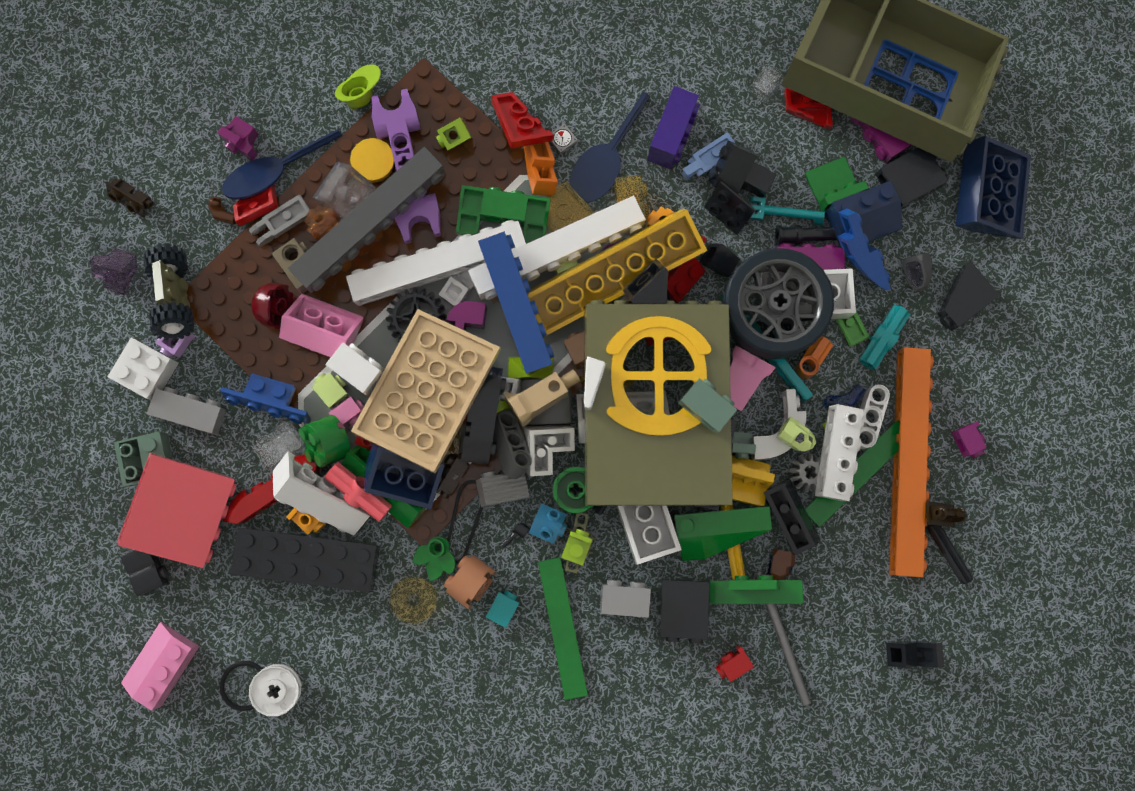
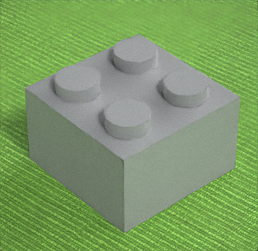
M607 580V584H602L600 613L649 618L651 589L645 587L646 583L630 582V586H624L622 581Z

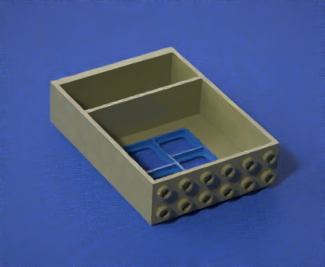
M821 0L781 85L952 162L957 155L961 156L967 143L971 144L977 134V131L974 129L983 118L984 114L981 111L985 109L990 100V97L987 95L993 90L996 84L994 77L999 74L1003 66L1000 61L1005 58L1009 50L1006 47L1009 37L926 0ZM884 49L906 58L901 75L898 76L878 67L877 64ZM917 63L943 75L947 81V89L936 93L911 82L909 77L914 65ZM876 75L903 87L905 94L902 101L900 102L867 87L871 77ZM915 94L923 96L934 103L937 109L935 117L909 106Z

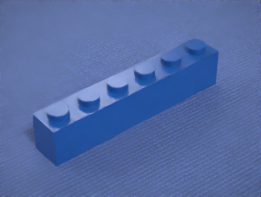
M505 231L478 240L525 372L529 373L551 365V358L555 356L551 345H546L543 337L547 334L543 323L538 324L535 317L539 312L535 301L530 302L527 293L531 292L527 278L524 280L521 278L519 271L523 270L519 256L515 258L511 249L515 248L511 234L506 236Z

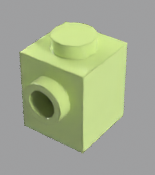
M330 372L327 375L323 373L315 379V384L312 386L314 391L331 410L350 396L343 388L346 384L338 374L334 377Z

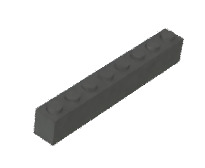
M423 147L288 267L290 272L310 293L321 289L328 277L339 273L342 265L347 260H353L365 244L369 245L376 239V234L382 229L386 230L389 228L396 216L407 212L410 204L415 199H421L432 184L436 185L443 179V174L445 173L443 165Z

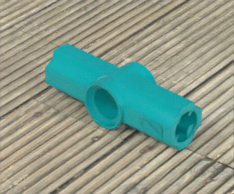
M895 304L891 307L882 323L875 328V334L870 336V342L858 359L863 366L872 370L877 369L886 353L893 348L899 339V332L911 315L907 309Z

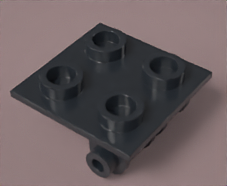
M722 181L704 206L712 216L719 219L729 230L737 235L750 221V217L756 211Z

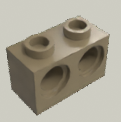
M293 238L271 254L296 289L303 294L307 289L290 272L288 267L299 259L308 248L303 242L299 244ZM298 252V257L295 260H289L291 253Z

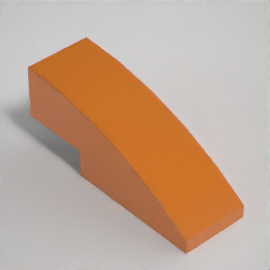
M549 142L524 146L526 168L532 194L554 196L558 180L553 169L555 159Z

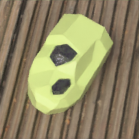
M792 417L786 420L776 437L796 451H808L813 449L816 444L813 433Z

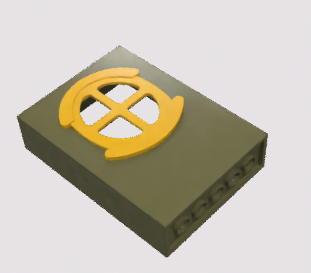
M594 300L591 301V304H586L584 312V378L587 357L603 361L606 366L590 411L585 410V506L733 505L731 418L719 433L714 434L684 408L673 415H666L664 413L663 384L667 380H691L695 383L700 378L702 381L706 379L716 387L714 391L720 396L726 395L731 399L729 304H722V301H709L708 304H699L698 301H685V304H675V301H667V303L628 304V301L625 300L614 301V304H605V301ZM665 337L677 340L686 348L694 363L693 371L668 372L664 370L663 339ZM643 338H653L654 370L625 371L623 363L632 346ZM651 380L654 382L655 413L653 415H646L633 406L625 393L624 381Z

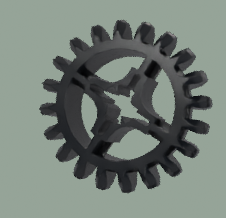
M416 287L413 288V294H410L408 289H405L404 293L406 296L403 298L398 293L396 296L399 301H390L394 309L387 308L386 310L389 314L393 315L386 317L387 322H393L387 328L389 331L395 330L391 334L393 338L400 336L398 342H400L405 333L400 328L399 322L410 324V319L414 317L416 310H421L419 301L427 303L433 308L435 314L430 315L441 320L447 319V315L441 313L446 310L445 306H438L441 303V299H434L435 294L433 292L426 296L427 291L424 288L420 294H418ZM411 303L412 306L410 311H408L407 313H402V315H399L401 310L407 304Z

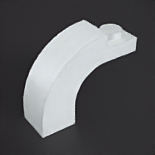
M786 389L782 392L784 408L782 426L789 417L796 419L805 426L806 411L797 412V408L800 407L799 395H796L795 389ZM779 431L770 436H754L751 438L752 444L756 445V452L751 456V459L755 461L771 459L787 452L791 447L776 438ZM800 433V434L796 437L795 441H798V440H799V438L801 437L802 433Z

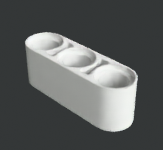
M875 385L865 392L860 409H864L863 416L865 417V422L860 430V434L864 433L868 437L867 444L861 442L860 449L862 450L875 445L890 397L889 390L883 385ZM873 391H877L880 394V401L874 400L872 396ZM867 412L874 415L873 423L866 419Z

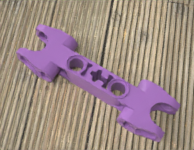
M407 89L401 90L402 102L395 110L384 109L378 95L372 96V120L377 139L389 137L396 171L414 156L409 132L421 130L416 108ZM399 143H407L404 148H397ZM435 193L424 195L419 200L415 199L410 204L407 212L395 217L405 244L412 243L411 228L417 222H427L431 225L435 237L441 236V214Z

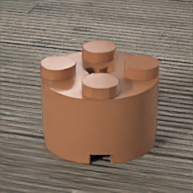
M475 555L471 557L464 556L457 566L460 568L455 576L450 575L443 585L447 588L446 593L468 610L473 607L470 603L473 600L478 602L491 585L493 580L490 579V576H496L497 574L494 569Z

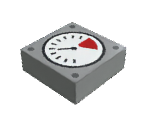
M565 123L552 132L554 137L553 141L550 142L560 155L578 143V139Z

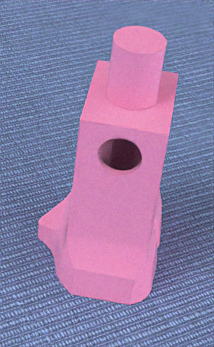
M735 345L731 353L730 396L731 400L735 403L734 407L742 411L761 381L766 376H769L776 367Z

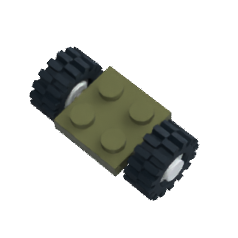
M159 244L157 248L152 246L144 254L145 273L154 281L155 301L160 305H157L156 309L152 308L149 313L150 329L152 335H157L159 339L164 337V340L172 338V341L176 340L177 337L183 339L184 335L190 336V332L193 333L195 328L193 311L190 309V303L187 299L188 285L183 278L188 270L186 252H183V249L181 247L178 248L176 245L170 247V244H165V247H162Z

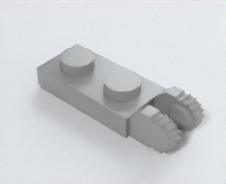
M297 195L262 217V220L249 228L251 235H255L265 230L266 227L269 228L270 231L259 237L256 241L259 246H263L271 242L274 237H279L312 216L313 213L301 195Z

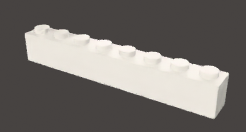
M632 196L512 250L514 258L519 256L523 270L519 271L522 280L527 278L528 281H532L546 270L552 272L566 261H569V263L574 262L588 251L589 253H594L608 242L614 244L628 233L633 235L641 231L646 219L635 197ZM486 262L468 270L481 300L485 298L490 300L498 296Z
M505 221L500 227L494 229L487 227L480 230V233L472 236L471 234H465L454 242L444 241L438 243L437 247L432 249L422 248L417 250L416 254L410 256H397L394 258V261L389 263L379 262L374 264L373 268L367 270H354L351 272L352 275L346 276L353 302L361 306L404 292L405 289L410 290L414 287H420L485 263L478 240L505 231L506 236L511 234L515 248L511 250L521 247L526 242L519 221Z

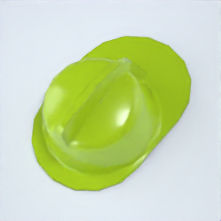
M373 64L359 68L337 87L335 97L342 102H346L351 110L367 105L372 100L373 87L381 77V70Z

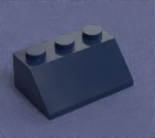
M891 181L834 201L825 212V216L830 226L834 229L836 237L845 233L839 212L846 208L860 215L862 219L861 228L869 242L900 231L903 228L901 199Z
M372 444L365 467L364 492L432 509L444 464H440L435 474L381 446Z

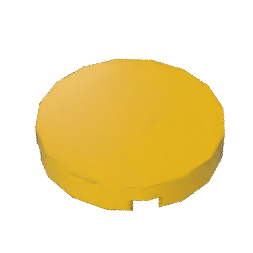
M364 139L356 144L351 152V167L360 179L375 183L383 181L392 173L395 165L392 149L381 139Z

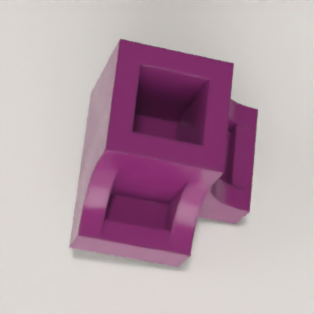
M235 116L230 124L225 127L222 126L217 132L226 143L224 147L234 154L239 152L252 161L258 155L253 148V144L259 134L253 126L239 117Z

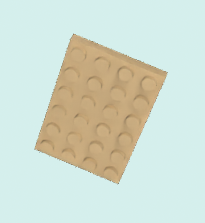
M417 309L351 432L436 474L501 351L500 347Z

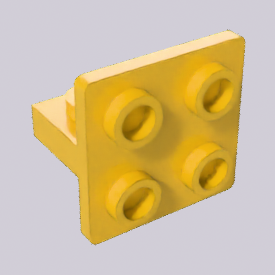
M732 455V500L763 507L766 499L764 492L774 483L775 474L770 473V464L751 459H737L735 455Z

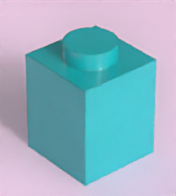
M505 590L504 593L499 592L486 618L507 628L520 603L516 600L518 596L508 590Z

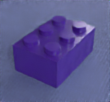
M676 86L673 87L650 145L647 161L668 169H672L674 163L678 165L690 130L698 114L700 104L697 103L699 95Z

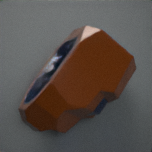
M771 549L767 575H773V580H786V577L792 573V568L795 566L796 555L794 552Z

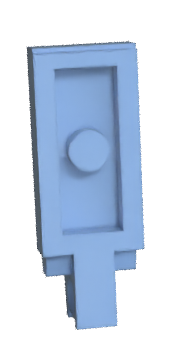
M728 132L692 155L687 161L689 165L683 168L681 172L685 180L695 174L698 177L710 172L713 166H716L721 148L724 145L726 146L728 140L734 142Z

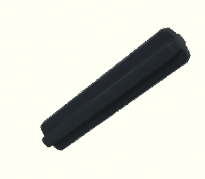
M928 525L929 533L960 583L967 584L971 582L973 576L942 526Z

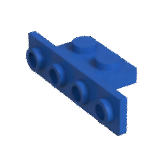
M252 373L243 393L221 387L220 392L224 396L225 401L231 405L238 406V404H242L252 411H266L269 415L276 418L281 416L287 417L290 421L297 424H302V422L308 424L311 421L307 411L289 407L296 390L294 385Z

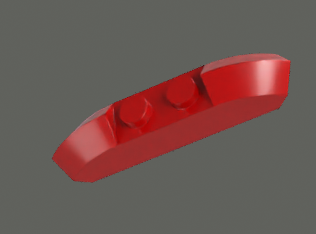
M305 454L294 457V460L301 465L305 462L313 467L312 471L315 474L320 473L321 467H318L314 461L309 462ZM273 474L270 476L272 479L265 484L260 482L252 487L251 493L246 489L242 490L229 504L227 515L223 521L244 524L277 502L273 495Z

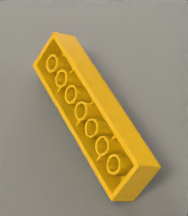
M681 209L535 286L527 294L530 302L535 301L539 314L535 315L538 324L542 322L546 334L549 335L583 317L586 304H591V301L602 300L607 304L624 295L623 290L655 259L670 271L706 252L707 249L688 210Z

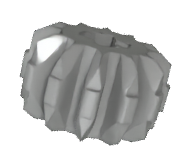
M808 454L806 458L804 455L798 456L799 462L796 460L791 462L795 468L789 469L788 472L795 474V477H791L790 480L791 482L798 481L795 485L796 489H800L803 486V491L806 493L809 492L810 488L814 492L816 491L820 457L813 461V454ZM811 469L810 474L812 476L806 478L807 473L805 470Z

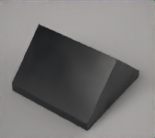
M655 259L623 292L633 304L667 303V268Z

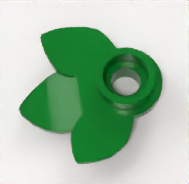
M443 536L433 537L428 544L419 546L413 557V564H426L430 581L441 577L444 571L448 574H453L455 570V557L450 552L448 540ZM439 543L442 546L441 552L437 548Z

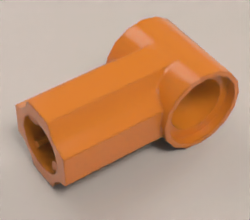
M821 336L806 350L795 366V373L800 379L807 380L818 372L820 365L833 347L830 340ZM802 364H809L811 372H806Z

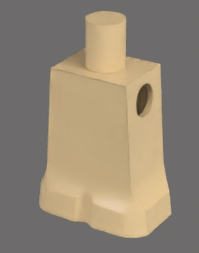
M574 370L561 377L555 372L521 393L513 394L506 392L503 395L520 425L524 428L533 418L568 397L567 389L580 382V379Z

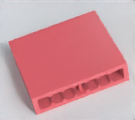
M149 453L118 538V546L204 568L205 563L210 562L213 550L210 549L213 540L217 541L220 535L221 528L218 527L220 520L225 519L229 508L226 505L227 500L234 495L236 489L235 479Z

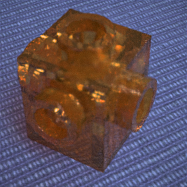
M318 205L307 213L304 222L309 227L307 231L317 239L318 237L322 238L338 224L336 220L338 216L329 207L324 209Z

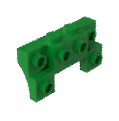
M462 185L456 234H471V236L478 234L480 221L502 224L505 221L514 220V222L519 221L520 227H524L523 236L526 244L546 235L551 198L524 195V192L518 190L505 192L498 187L485 189Z

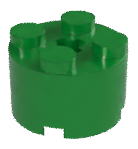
M329 415L299 428V435L307 448L304 450L307 460L309 462L314 461L321 468L345 459L346 453L350 451L347 433L344 428L339 429L336 423L340 421L336 416Z
M567 468L554 481V500L559 508L567 513H584L592 507L585 506V468ZM575 484L578 485V489H582L578 497H574L573 493L569 492V489H572Z

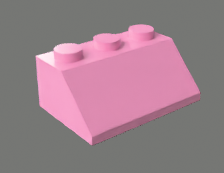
M301 294L282 315L279 338L332 357L342 343H345L347 346L351 343L354 344L364 317Z
M160 622L121 683L131 698L151 711L160 708L200 646Z

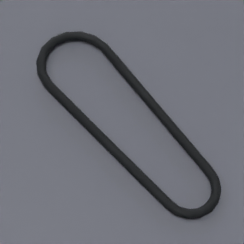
M476 480L466 481L458 489L447 537L449 544L461 491L467 484H476ZM481 505L462 558L467 556L483 509ZM462 558L459 560H455L456 564H458L462 560Z

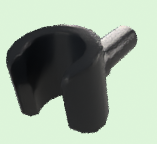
M524 523L518 524L511 535L500 545L505 548L517 535L524 538L530 528Z

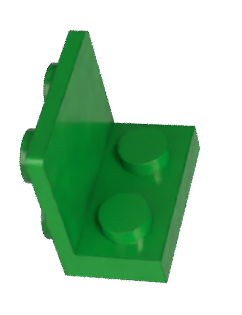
M845 157L805 173V177L821 211H827L834 201L869 189L866 181L857 183Z

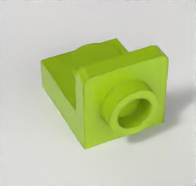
M576 529V532L571 531L561 558L583 566L593 540L588 538L590 533L580 529Z

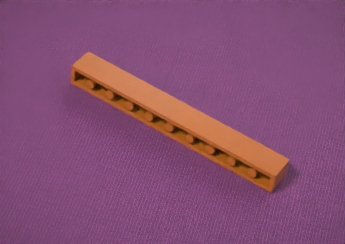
M903 347L897 351L894 422L900 420V432L896 435L899 451L893 456L889 575L923 577V573L927 569L924 550H926L928 544L927 537L925 536V527L928 525L926 504L929 501L926 483L930 477L927 458L930 457L931 453L930 445H928V436L931 434L929 414L932 410V401L929 400V394L933 387L930 369H932L934 363L931 349Z

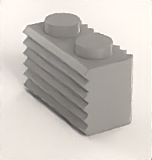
M504 470L503 474L495 475V471L481 474L482 478L476 480L481 508L522 500L530 496L525 472L520 478L512 479L505 474Z

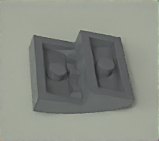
M543 379L523 380L522 392ZM571 387L567 389L568 397L533 418L526 426L572 424Z

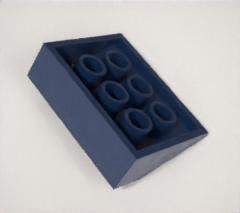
M988 136L974 139L971 144L967 143L963 154L956 226L971 232L1022 239L1031 155Z

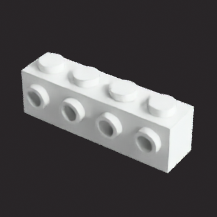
M839 404L829 406L815 496L838 501H850V497H852L854 492V485L852 484L853 475L858 467L856 456L861 447L860 430L865 422V417L863 416L864 409Z

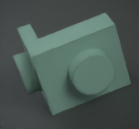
M734 432L731 449L732 455H735V458L749 459V456L755 454L756 445L752 444V433Z

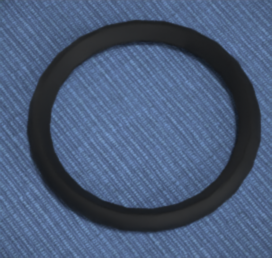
M240 661L232 664L225 670L221 677L219 688L222 699L228 706L238 711H248L254 709L252 704L239 706L229 700L225 693L226 678L233 669L239 666H251L259 672L263 668L251 661Z

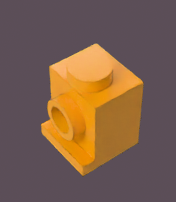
M293 508L287 515V518L289 520L292 519L307 535L313 532L317 534L326 525V523L320 522L317 518L307 513L299 512L296 508Z

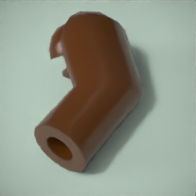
M211 197L208 207L212 217L217 221L234 225V213L226 212L219 197Z

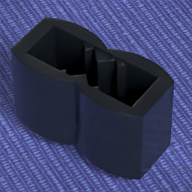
M132 549L120 553L122 563L137 596L145 595L169 584L167 580L170 577L169 572L164 565H161L159 556Z

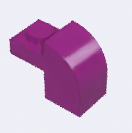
M475 301L461 302L451 309L447 322L466 331V327L484 329L487 305L486 303Z

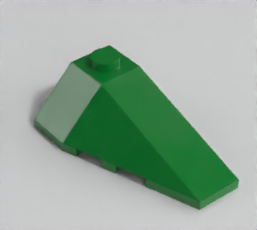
M770 506L675 515L676 533L683 561L707 559L772 530Z

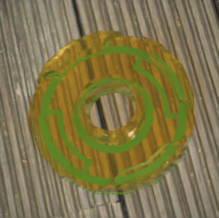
M409 577L403 579L394 587L390 602L393 612L399 619L408 623H418L427 619L435 610L437 598L433 586L428 581L419 577ZM411 593H416L420 597V602L415 607L410 606L407 602V597Z

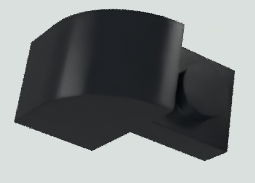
M929 641L886 643L889 667H944L942 643Z

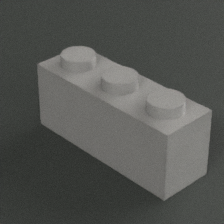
M164 387V390L155 388L147 415L218 436L226 410L220 407L221 403L209 399L207 403L199 401V396L186 393L185 397L177 395L178 390Z

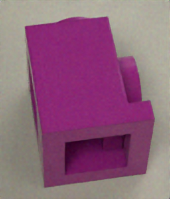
M978 421L951 432L963 457L971 455L973 459L985 453L983 450L987 448L985 438L976 428L980 426Z

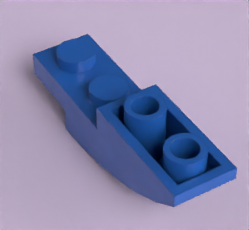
M847 208L840 211L839 215L845 233L837 237L847 258L867 280L885 290L891 289L889 273L884 269L882 263L884 260L883 255L879 249L869 245V240L861 228L862 219L860 215Z

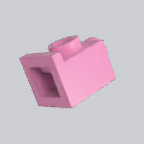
M350 396L330 411L329 415L336 416L340 421L336 423L340 429L344 428L346 433H348L349 429L347 427L349 425L351 427L354 426L365 405L360 399L355 401Z

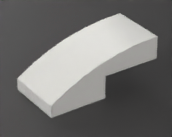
M466 271L450 276L438 295L454 306L463 302L474 287L469 272Z

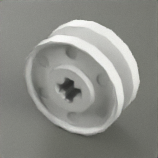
M272 664L263 668L253 677L249 686V698L252 706L259 713L266 716H280L287 713L297 703L301 695L302 684L299 675L293 668L285 664ZM273 685L274 687L277 685L280 687L281 690L278 692V695L271 692Z

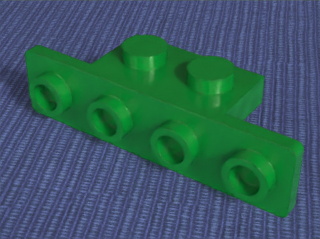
M759 575V580H749V576H735V580L710 581V604H802L804 602L803 581L773 580V575Z

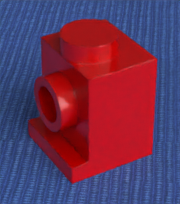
M739 645L734 647L737 652L729 651L720 658L722 661L715 667L722 679L727 678L730 682L754 668L745 651Z

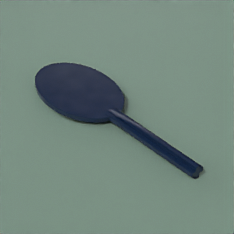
M647 92L641 94L611 142L591 147L582 154L574 165L570 176V190L578 201L593 202L598 200L616 182L621 164L620 155L616 148L650 98Z
M339 129L282 159L262 157L249 161L238 167L226 178L222 191L227 198L235 200L255 196L267 190L279 180L283 174L284 166L334 141L342 135Z

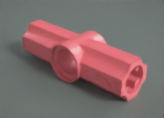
M339 462L334 464L325 475V479L344 494V500L350 506L355 508L361 507L378 522L392 508V505L381 496L364 492L365 478L361 476L356 477Z

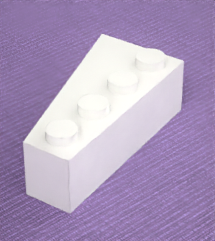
M288 451L273 470L274 498L282 504H288L296 508L303 514L307 513L322 523H328L339 531L347 532L354 536L370 515L361 507L355 508L350 506L344 500V494L325 479V475L321 478L312 471L313 467L306 462L301 465L294 460L295 455Z

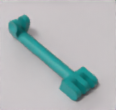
M750 197L751 203L758 204L751 205L756 209L755 212L757 214L753 213L750 220L763 221L764 214L812 219L814 220V225H823L825 211L765 205L766 198Z

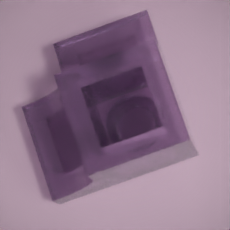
M114 248L111 253L104 256L94 255L90 260L92 276L103 280L104 288L121 295L127 293L130 281L138 270L136 255Z

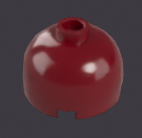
M268 283L259 287L251 301L252 313L254 318L263 326L280 329L282 315L295 302L294 293L289 292L288 288L290 287L288 285Z

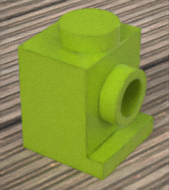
M458 118L438 129L439 135L436 136L442 149L446 147L447 150H451L472 138L462 118ZM451 131L457 133V138L454 140L449 137Z

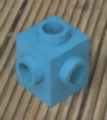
M541 504L529 534L554 544L557 536L562 537L567 524L563 522L567 514Z

